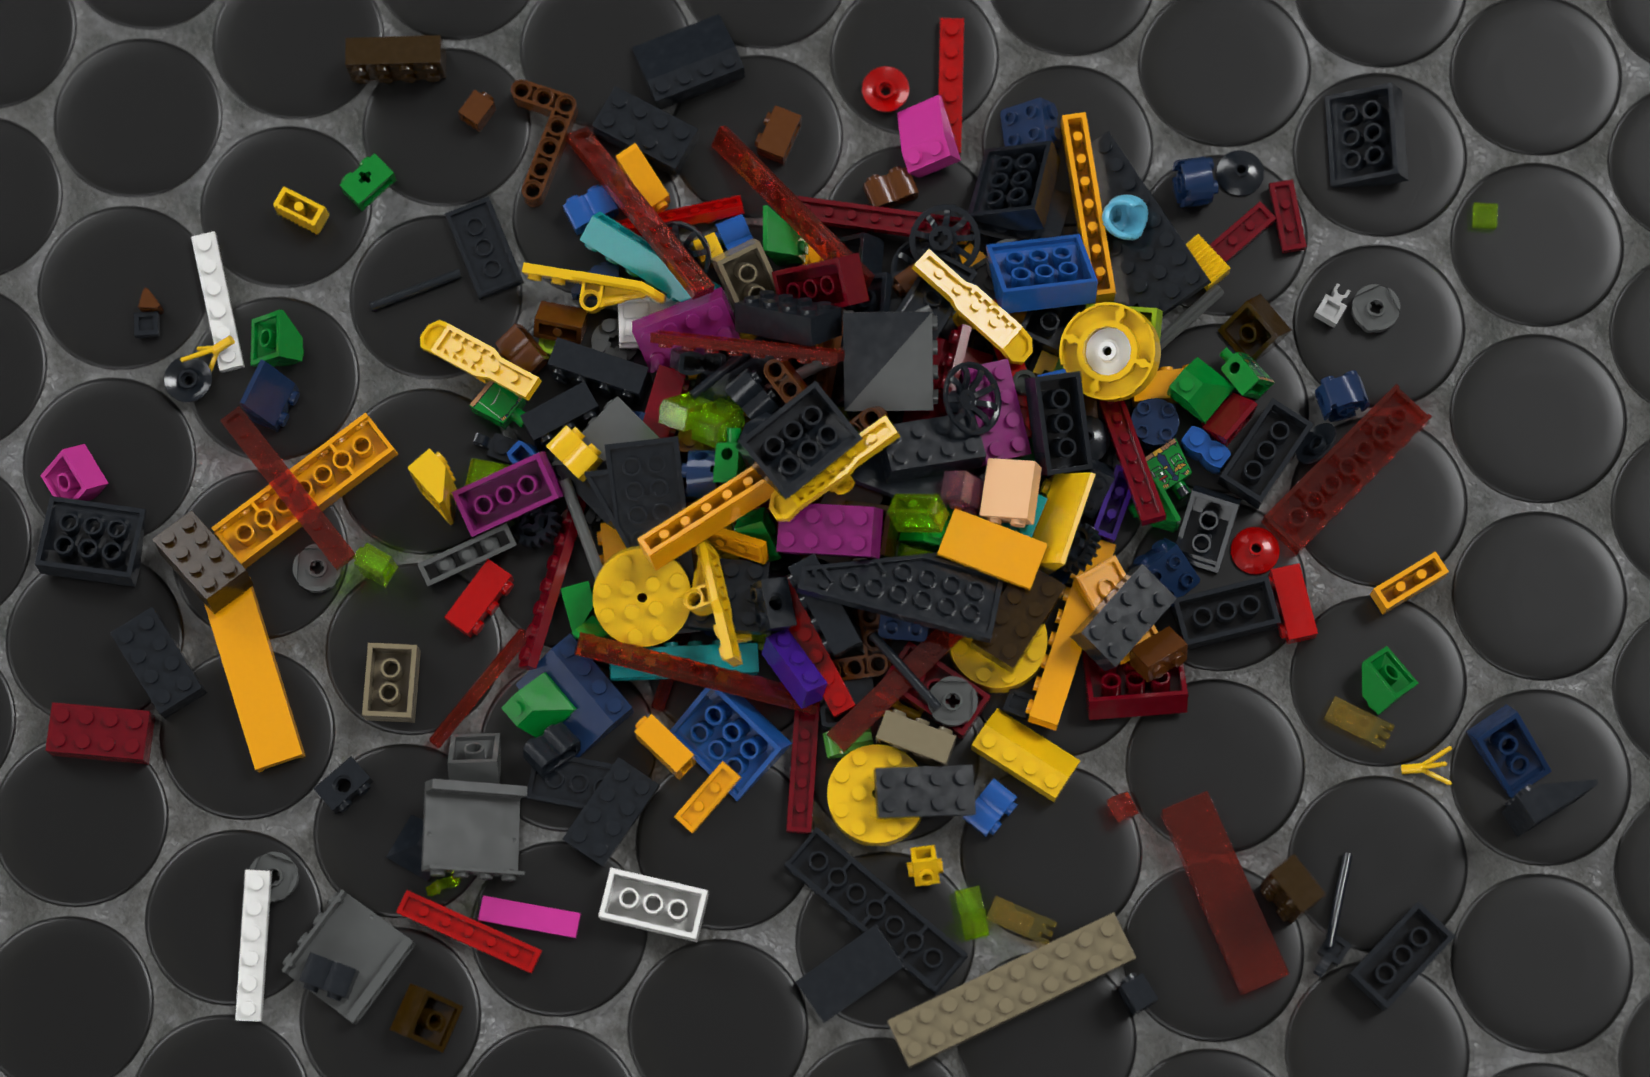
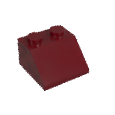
M1233 392L1224 400L1213 416L1205 424L1201 422L1200 425L1203 426L1202 429L1210 436L1211 440L1218 441L1227 447L1252 419L1258 404Z

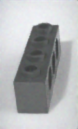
M506 522L417 565L427 586H430L516 546L517 543Z

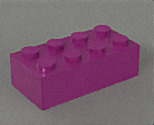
M722 287L632 321L633 335L649 367L650 373L656 372L659 365L670 366V355L673 348L683 346L693 350L701 347L716 349L741 339L740 332L735 331V316Z
M1008 359L981 364L992 373L1001 394V412L998 421L991 430L981 434L986 452V458L982 466H987L988 458L1013 460L1032 454ZM968 368L971 375V383L977 375V370ZM961 370L959 381L962 384L964 375ZM983 376L982 381L975 389L976 391L990 385L985 376ZM992 391L979 397V400L995 403L994 392ZM978 407L988 416L989 420L992 418L994 410ZM975 415L979 429L984 427L983 421Z
M545 451L534 454L452 492L471 537L487 532L564 497L557 476Z
M809 504L790 522H778L776 551L785 554H815L817 556L879 559L883 509L869 506Z

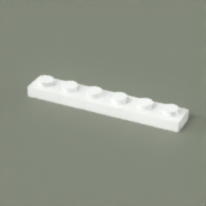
M213 231L192 236L214 345L229 335L235 341V344L219 353L217 358L219 370L223 373L244 368L216 233Z
M245 870L235 1020L262 1021L272 871Z

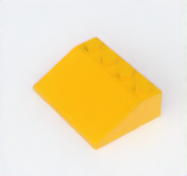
M1094 473L1054 474L1050 478L1045 479L1041 486L1040 492L1043 493L1042 496L1048 499L1032 538L1047 543L1038 569L1048 575L1065 565L1096 475Z

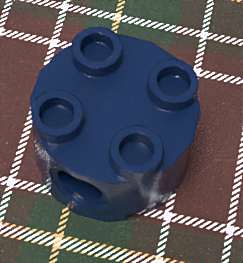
M1211 157L1181 159L1174 162L1172 172L1177 171V177H1172L1173 190L1177 203H1181V208L1210 204L1213 202V194H1218V182L1213 180L1214 163Z
M1356 370L1346 372L1343 376L1334 378V376L1325 377L1320 380L1321 385L1315 390V396L1325 421L1329 419V422L1342 421L1356 416L1355 411L1359 408L1362 413L1370 406L1363 382Z
M1152 398L1139 402L1133 410L1131 420L1142 450L1154 452L1176 437L1179 427V416L1172 403L1159 398Z
M716 450L688 451L687 463L682 464V477L686 478L687 482L685 486V496L687 499H701L724 484L723 482H713Z

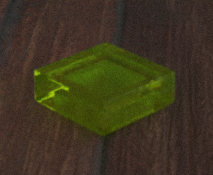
M1474 202L1472 228L1496 229L1498 223V204Z

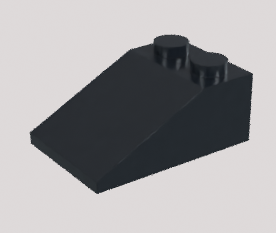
M1198 485L1194 486L1176 542L1191 565L1212 572H1219L1242 499Z

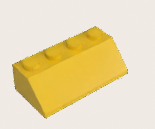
M429 448L409 465L407 469L419 491L443 518L452 525L455 523L456 501L452 492L457 490L454 484L456 479L446 459L439 452L434 454Z
M998 708L985 723L971 745L972 751L1053 802L1056 801L1081 762L1073 755Z

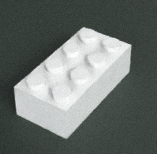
M610 868L599 918L608 922L698 942L709 892L708 890Z

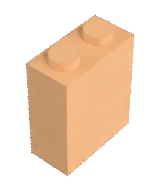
M988 458L980 516L1000 526L1002 523H1011V526L1024 528L1025 524L1034 525L1042 471L1040 465L1036 461Z

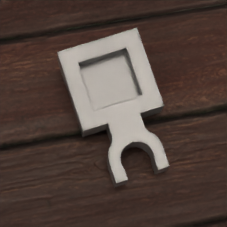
M1338 283L1334 287L1331 296L1327 294L1324 296L1314 314L1315 318L1335 328L1347 305L1341 302H1344L1350 293V290H1347L1344 295H1340L1337 292L1340 286Z

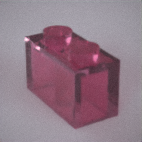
M945 471L940 500L949 504L951 509L956 508L977 516V514H980L984 481L967 471Z

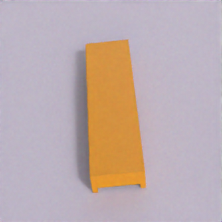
M365 412L211 528L220 542L246 569L396 457L398 453Z
M253 586L216 614L205 605L255 770L262 772L264 769L297 758L306 757Z

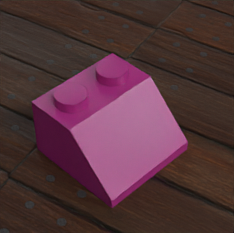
M85 444L62 449L40 475L52 496L91 501L96 498L109 484Z

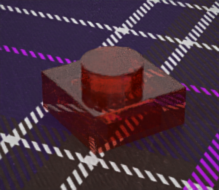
M1128 791L1106 800L1117 822L1139 814Z

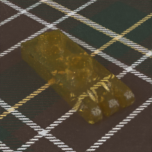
M1336 696L1324 717V720L1383 749L1386 743L1379 740V736L1389 740L1391 735L1382 729L1385 728L1393 731L1395 728L1393 724Z
M995 896L986 920L1043 945L1049 944L1050 941L1042 938L1041 935L1045 934L1052 937L1054 933L1045 928L1046 924L1054 928L1057 926V922L998 896Z

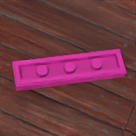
M483 896L478 920L576 939L581 913Z

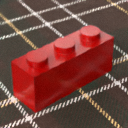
M487 559L444 618L449 624L470 639L474 634L478 635L485 625L483 621L488 615L492 616L498 609V601L503 595L507 596L514 586L512 575Z
M1300 563L1271 569L1269 581L1281 620V624L1278 627L1281 639L1285 638L1286 644H1292L1316 638L1318 631Z

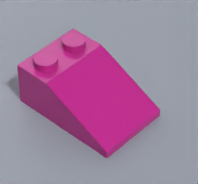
M941 95L932 97L897 113L901 151L909 174L921 178L961 161Z

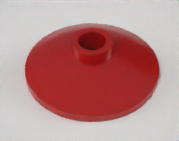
M888 66L878 67L869 72L863 81V98L874 110L880 112L897 110L908 98V80L896 68ZM887 89L890 93L883 95L881 91Z
M1249 527L1240 531L1231 544V557L1234 564L1241 571L1251 575H1260L1270 571L1277 563L1280 554L1279 544L1275 536L1268 530L1260 527ZM1258 545L1260 547V552H1253L1252 546Z

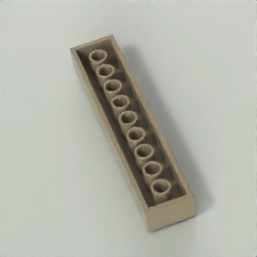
M1112 913L889 1019L887 1023L910 1069L1133 962L1136 956L1115 914Z

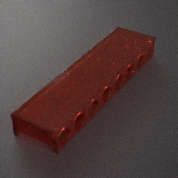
M1398 384L1261 521L1296 556L1430 422L1432 416L1429 413L1426 414L1400 390Z
M1208 791L1163 809L1160 815L1240 995L1290 975Z

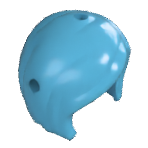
M1119 195L1112 198L1104 208L1102 221L1107 231L1115 237L1124 240L1139 239L1148 221V208L1146 203L1137 196Z

